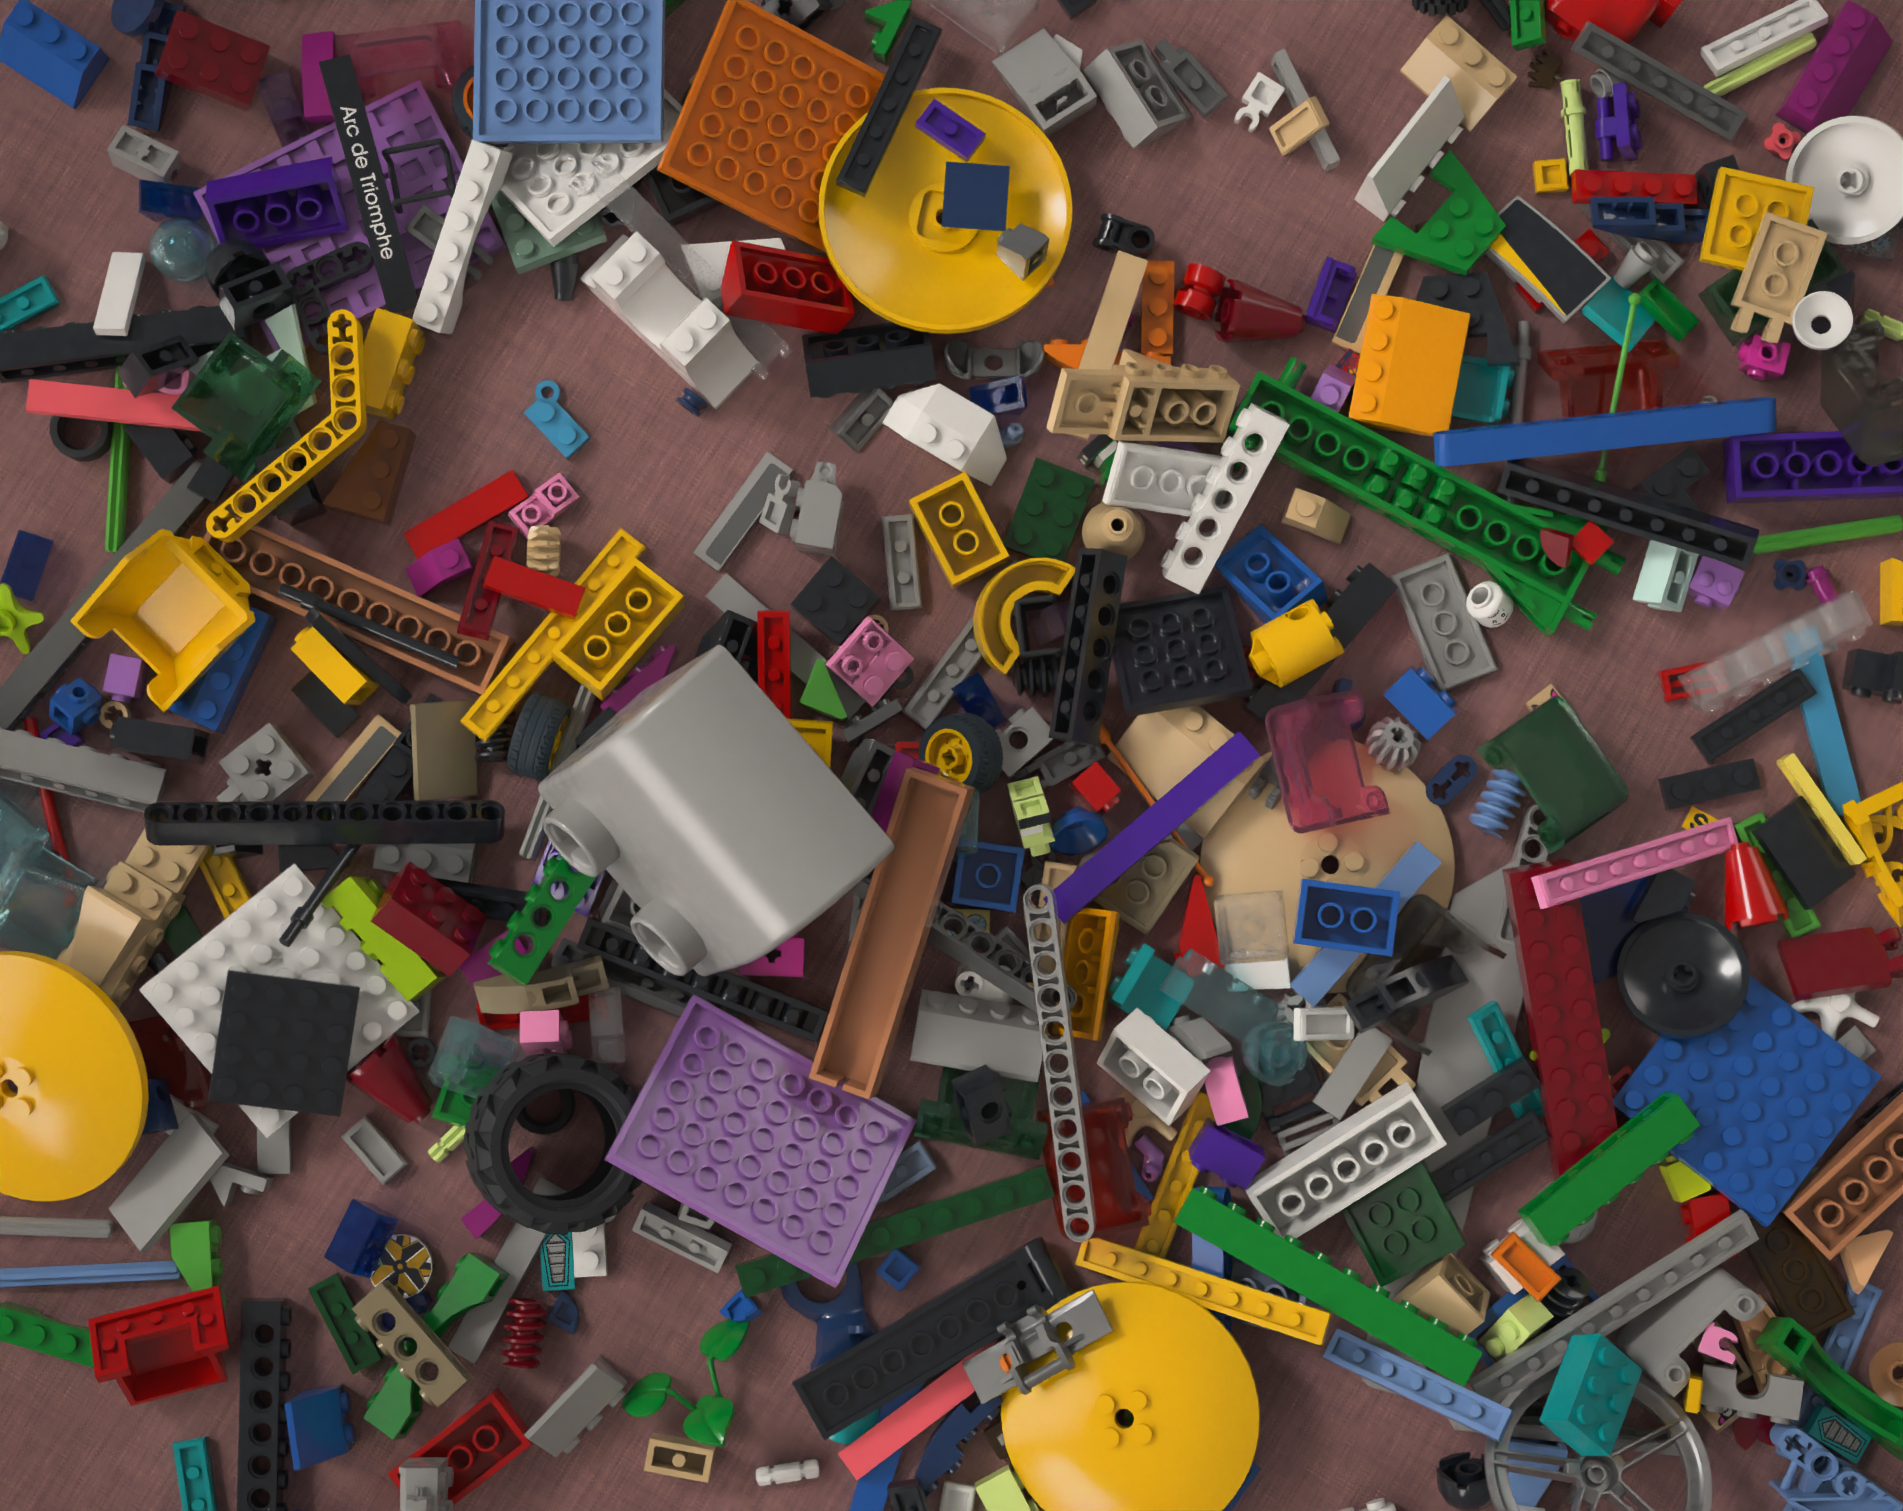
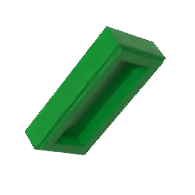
M1657 277L1639 293L1641 296L1640 304L1678 343L1700 322Z

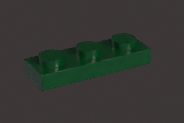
M339 1272L308 1288L352 1374L384 1358L370 1330L366 1332L356 1322L355 1317L357 1315L352 1310L356 1304Z

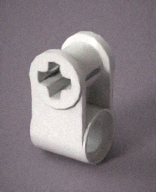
M959 965L955 988L961 996L1012 1004L1013 997L964 965ZM1000 966L1003 970L1011 971L1010 968ZM968 976L974 977L972 982L966 981L968 979Z

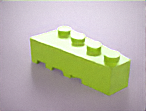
M349 876L325 896L322 904L327 909L334 906L341 914L339 923L347 932L351 929L356 936H360L362 939L360 943L362 950L374 961L380 959L383 963L380 966V970L408 1002L419 1000L445 979L446 976L441 970L370 922L385 891L381 884L374 878Z

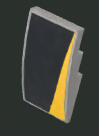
M1518 195L1498 213L1506 225L1505 231L1485 254L1514 284L1518 282L1538 303L1542 301L1563 324L1611 279L1563 231Z

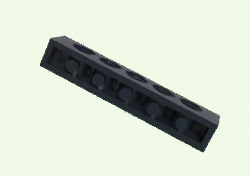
M1078 548L1049 738L1074 744L1098 746L1128 556L1104 549Z

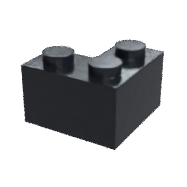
M1690 446L1632 488V490L1701 512L1685 489L1710 472V470Z
M1858 648L1848 651L1841 689L1851 690V695L1859 698H1870L1872 694L1882 696L1883 702L1902 704L1903 652L1897 651L1891 654H1884Z

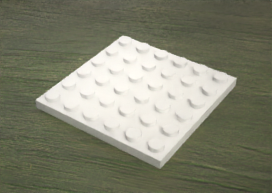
M295 863L139 988V991L211 1074L228 970L359 986L360 991L347 1071L420 1012L412 1002H408L382 973L380 970L381 965L378 961H374L362 950L361 941L351 929L347 932L339 923L341 918L332 907L327 909L322 902L313 913V921L307 929L301 930L290 947H286L279 942V938L291 923L290 917L297 907L304 905L315 889ZM239 1105L266 1138L298 1113L297 1111Z

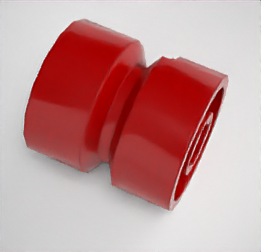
M1190 263L1182 280L1185 287L1179 288L1172 306L1189 317L1210 321L1217 304L1214 297L1220 296L1227 278L1210 267Z

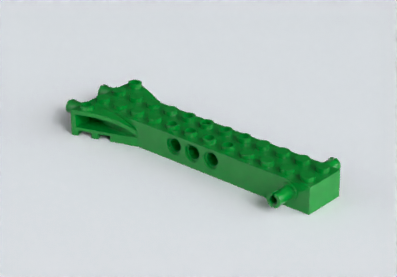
M1289 357L1288 363L1278 381L1260 371L1257 372L1228 427V435L1234 436L1238 429L1236 421L1239 414L1244 408L1248 409L1251 403L1286 420L1290 426L1272 458L1483 568L1495 583L1511 595L1514 604L1545 637L1555 632L1563 618L1578 625L1585 631H1589L1593 625L1592 620L1596 619L1597 613L1591 612L1572 602V597L1589 564L1572 550L1570 565L1563 568L1555 564L1546 555L1540 540V530L1544 527L1575 536L1589 520L1573 515L1554 513V511L1511 504L1443 467L1435 466V463L1296 391L1295 388L1308 366L1301 361L1296 371L1293 372L1298 361L1296 358ZM1256 433L1250 434L1245 440V447H1256L1260 442V435ZM1236 462L1233 471L1238 474L1243 462ZM1594 522L1605 533L1607 532L1609 526ZM1607 549L1594 564L1617 576L1622 569L1621 564L1625 563L1626 558Z

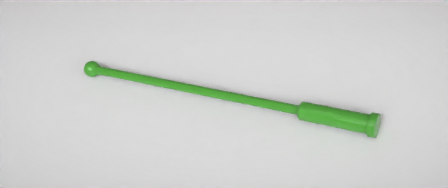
M1632 293L1628 298L1631 305L1609 413H1616L1636 308L1641 302V296L1638 293ZM1602 450L1599 468L1595 470L1593 479L1606 482L1607 471L1605 466L1608 450Z

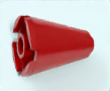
M1749 841L1730 845L1731 851L1725 853V927L1732 931V924H1737L1738 930L1775 923L1774 920H1778L1777 916L1782 915L1783 921L1790 919L1789 911L1758 847H1751Z

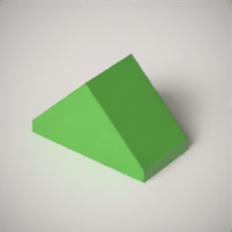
M823 658L819 659L814 665L799 703L805 708L844 722L848 720V717Z

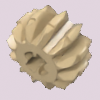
M549 525L531 526L528 531L527 567L557 577L560 573L561 533L559 529Z

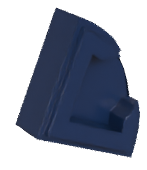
M562 1290L546 1320L574 1335L579 1324V1311L573 1298L566 1291Z

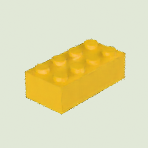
M634 557L551 651L554 663L604 701L685 608L684 595Z

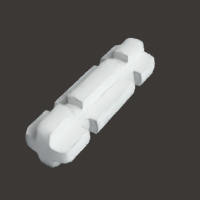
M816 1459L805 1460L803 1464H800L798 1461L774 1465V1468L769 1466L759 1467L756 1469V1480L759 1486L771 1485L774 1481L776 1484L799 1481L802 1477H806V1479L817 1478L820 1474L819 1464Z

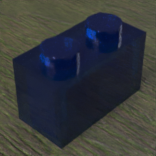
M352 1198L324 1258L350 1274L370 1278L378 1266L379 1258L387 1242L392 1237L399 1219L373 1203Z

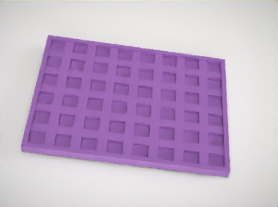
M420 80L365 106L391 203L394 200L388 165L382 155V150L386 148L442 138L449 149L457 186L463 163ZM335 122L223 177L226 178L332 156L341 186L349 230L260 248L269 259L271 265L278 262L285 275L299 265L352 242H363L370 248ZM440 145L389 154L394 163L400 198L450 189L444 155ZM205 186L193 193L219 242L206 203ZM449 195L403 204L402 214H398L393 207L416 293L422 290L434 251L406 232L405 228L423 204L446 219L452 201ZM487 211L475 242L478 247L491 256L505 249L506 246ZM360 250L354 252V259L347 262L343 256L339 257V259L343 263L345 271H348L350 268L347 263L357 261L358 264L364 263L363 257L367 253L362 254ZM471 252V256L468 263L469 265H473L481 261L474 253ZM334 262L325 263L321 270L322 276L325 278L336 276L339 269L338 265ZM375 263L367 272L321 291L331 314L340 309L348 310L358 321L373 315L376 308H387ZM312 269L310 272L313 277L303 279L302 276L296 277L297 283L293 287L297 286L300 290L306 288V281L314 279L316 284L321 281L316 276L315 270ZM317 303L309 304L305 309V316L308 319H317L322 314V307ZM298 315L303 342L306 349L312 344ZM263 319L259 322L274 352H276L281 347L265 322L266 319ZM345 321L344 327L339 329L343 330L351 325L348 321ZM323 325L318 326L317 329L321 333L322 340L327 338L328 334L325 332Z

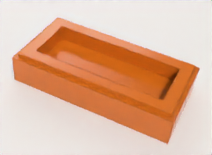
M1513 1231L1490 1254L1537 1302H1540L1562 1279Z

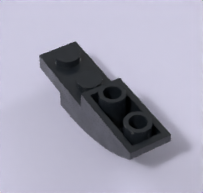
M430 693L424 703L442 702L443 700ZM411 720L393 743V749L356 797L357 801H397L400 795L403 796L413 783Z
M1453 955L1443 956L1406 969L1376 983L1374 989L1346 1002L1344 1008L1362 1034L1410 1009L1415 1011L1468 984L1469 980Z

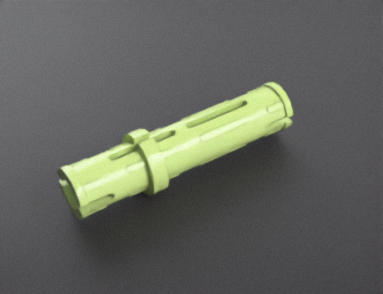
M1569 79L1560 83L1563 98L1561 118H1564L1569 176H1571L1575 169L1589 170L1584 116L1587 113L1586 107L1583 106L1580 79Z

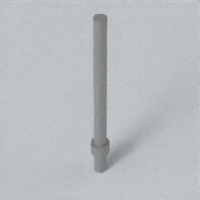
M1527 321L1518 322L1516 346H1514L1520 366H1514L1510 424L1523 422L1528 361H1531L1532 347L1529 346L1531 322ZM1504 494L1503 500L1516 505L1515 497Z

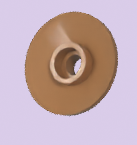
M1902 1341L1888 1343L1881 1347L1872 1357L1868 1372L1869 1382L1875 1394L1897 1407H1903ZM1896 1367L1902 1369V1375L1899 1378H1894L1893 1370Z

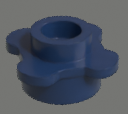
M1779 559L1774 563L1773 568L1776 570V579L1773 585L1777 590L1793 588L1799 591L1804 588L1805 564L1802 560L1797 559L1785 562L1783 559ZM1787 572L1792 573L1791 578L1787 577Z

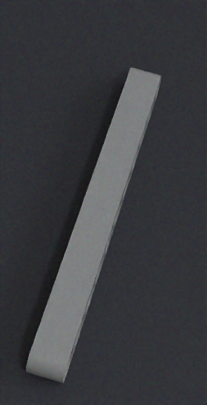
M1039 883L1026 890L1023 903L1064 1229L1070 1240L1084 1242L1092 1236L1096 1228V1213L1056 896L1050 886ZM1035 890H1042L1047 894L1048 903L1045 907L1038 908L1032 903L1031 895ZM1038 923H1046L1051 927L1052 936L1049 940H1041L1037 937L1035 928ZM1049 955L1056 961L1054 972L1047 973L1040 968L1039 961L1042 956ZM1054 988L1059 992V1004L1050 1005L1044 1000L1045 989ZM1049 1022H1060L1065 1029L1064 1035L1059 1038L1051 1036L1048 1032ZM1054 1054L1065 1055L1069 1062L1068 1068L1065 1070L1056 1069L1052 1064V1056ZM1065 1086L1072 1091L1073 1099L1067 1103L1059 1101L1056 1097V1089L1058 1087ZM1064 1119L1072 1120L1076 1124L1077 1132L1073 1135L1064 1134L1060 1129V1122ZM1068 1152L1078 1154L1081 1159V1165L1075 1168L1067 1166L1064 1161V1155ZM1071 1185L1081 1186L1085 1191V1197L1081 1200L1072 1199L1069 1196L1068 1187ZM1078 1217L1084 1218L1089 1224V1230L1084 1233L1077 1232L1072 1226V1220Z

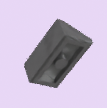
M880 388L867 389L853 399L829 427V430L858 453L883 424L894 401Z

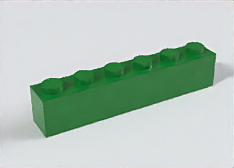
M1665 1091L1525 1204L1517 1213L1540 1243L1550 1247L1560 1245L1569 1238V1232L1577 1225L1581 1226L1589 1222L1599 1207L1615 1201L1620 1195L1619 1191L1626 1185H1632L1642 1179L1647 1168L1652 1164L1656 1165L1664 1161L1669 1156L1668 1151L1675 1145H1680L1690 1140L1694 1135L1693 1131L1700 1124L1678 1094Z

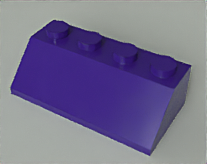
M332 156L211 180L206 183V203L220 244L237 238L250 241L257 247L262 248L349 230L341 186Z

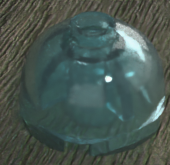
M172 218L162 222L154 230L149 241V254L154 266L166 278L177 283H184L183 281H195L205 275L206 259L214 249L211 235L199 223L187 218Z
M1268 1020L1257 1024L1248 1031L1243 1040L1241 1053L1242 1061L1249 1074L1263 1083L1282 1086L1291 1083L1294 1080L1292 1077L1298 1070L1302 1071L1308 1053L1306 1041L1293 1040V1024Z

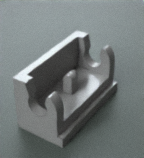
M125 125L121 126L107 148L113 166L166 192H169L172 187L171 176L173 171L179 173L181 169L178 158L180 153Z

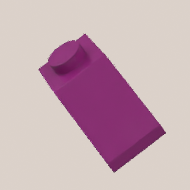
M457 538L427 552L405 570L418 597H423L473 574L475 566L464 543Z

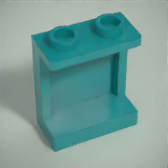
M1463 355L1452 419L1497 425L1501 418H1506L1509 400L1505 399L1506 388L1512 386L1514 369H1511L1510 366L1488 367L1487 359Z

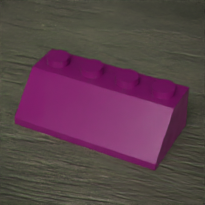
M1848 0L1834 16L1775 116L1805 134H1808L1814 128L1829 120L1848 116L1893 42L1877 16Z

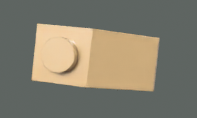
M1295 488L1291 493L1281 523L1340 545L1351 514L1326 498Z

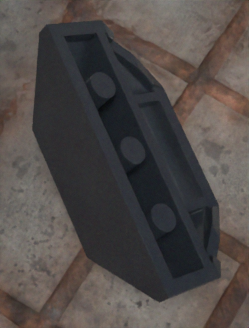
M727 610L702 636L694 659L717 645L724 646L757 684V621Z

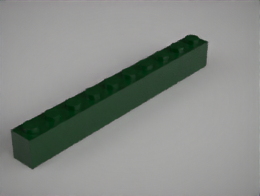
M1038 1165L870 1220L848 1264L1055 1197L1045 1165ZM773 1253L735 1265L745 1298L813 1276Z

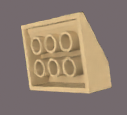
M1199 705L1138 715L1115 747L1148 793L1158 801L1232 738L1234 734ZM1110 752L1107 759L1128 776L1113 753ZM1262 757L1257 759L1184 823L1205 839L1259 776L1261 770L1266 765V760Z

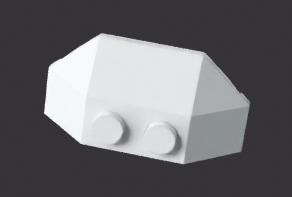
M942 384L898 395L883 421L885 425L907 440L962 472L966 471L968 475L989 486L993 485L1007 460L995 415Z

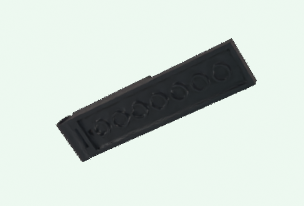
M1039 1236L793 1380L792 1384L822 1438L826 1440L1004 1334H1000L997 1330V1326L1006 1321L1012 1324L1027 1316L1026 1310L1035 1304L1047 1310L1074 1292L1043 1237ZM1021 1280L1024 1281V1287L1018 1289L1017 1283Z

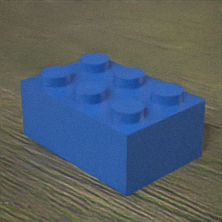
M1301 879L1293 943L1392 957L1400 891Z

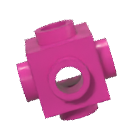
M1759 332L1758 335L1754 334L1746 342L1743 341L1737 354V360H1741L1738 370L1746 372L1747 377L1754 380L1764 381L1767 378L1775 381L1784 374L1791 344L1782 341L1773 344L1760 340L1762 332Z

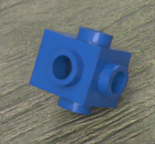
M78 677L72 683L62 685L55 695L50 698L49 717L72 736L84 726H91L99 719L102 696L93 685L86 684Z

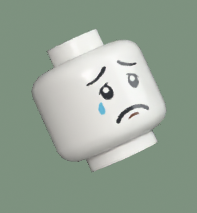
M1485 581L1476 585L1470 591L1466 607L1468 613L1480 624L1494 628L1504 624L1510 618L1514 602L1511 595L1495 582Z

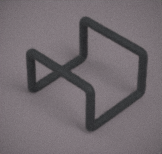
M442 138L382 150V155L388 165L394 195L392 206L398 214H402L403 204L448 195L451 199L453 198L456 183L449 149ZM440 145L444 155L450 189L400 198L394 163L389 154Z
M1053 595L1022 598L1014 603L1019 652L1024 659L1031 657L1032 662H1037L1039 657H1044L1045 661H1049L1052 658L1061 659L1062 650L1060 648L1033 651L1029 649L1025 611L1057 607L1059 602Z

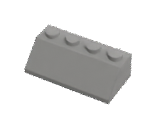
M922 989L910 1056L911 1061L968 1071L986 1064L994 1074L998 1073L1003 1077L1038 1083L1043 1054L1036 1012L1028 1007Z

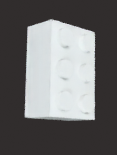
M1138 1008L1113 1029L1097 1061V1064L1168 1126L1192 1105L1211 1071L1199 1058L1194 1057L1180 1045L1176 1038L1166 1033L1150 1016L1145 1015Z

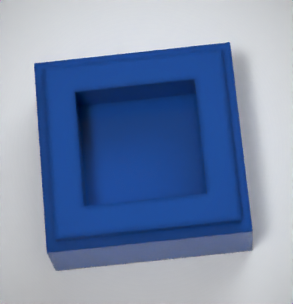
M897 1248L889 1253L876 1269V1272L901 1292L921 1266L900 1248Z

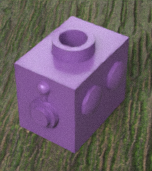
M1700 555L1697 558L1687 594L1694 597V602L1702 607L1711 609L1714 606L1722 610L1729 607L1734 595L1738 594L1740 590L1739 584L1745 572L1725 562Z

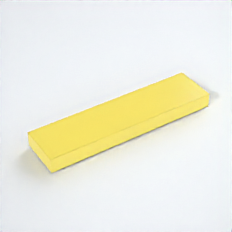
M1791 753L1778 759L1776 764L1796 793L1804 797L1849 865H1859L1865 861L1867 857L1796 755Z

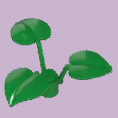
M730 1320L722 1321L712 1326L700 1341V1352L704 1356H709L707 1364L715 1396L705 1395L694 1406L675 1390L669 1389L672 1384V1378L669 1374L657 1372L644 1376L630 1388L623 1400L622 1409L630 1416L636 1418L649 1417L664 1406L667 1396H672L692 1411L686 1417L683 1424V1430L687 1437L701 1444L724 1447L726 1434L734 1416V1405L731 1400L724 1398L721 1394L714 1361L715 1359L726 1361L739 1350L748 1333L750 1321L744 1323H736Z

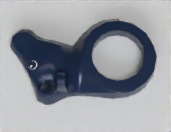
M858 1262L848 1264L846 1268V1284L843 1291L836 1298L826 1302L814 1301L806 1297L799 1289L797 1281L780 1287L782 1295L789 1306L817 1324L816 1354L810 1364V1371L878 1331L868 1318L865 1310L862 1277Z

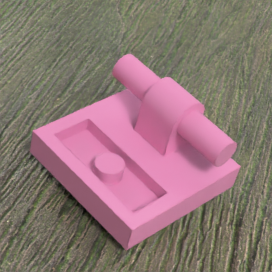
M867 616L857 629L848 635L838 647L837 652L825 665L827 669L840 677L873 707L914 658L873 619Z

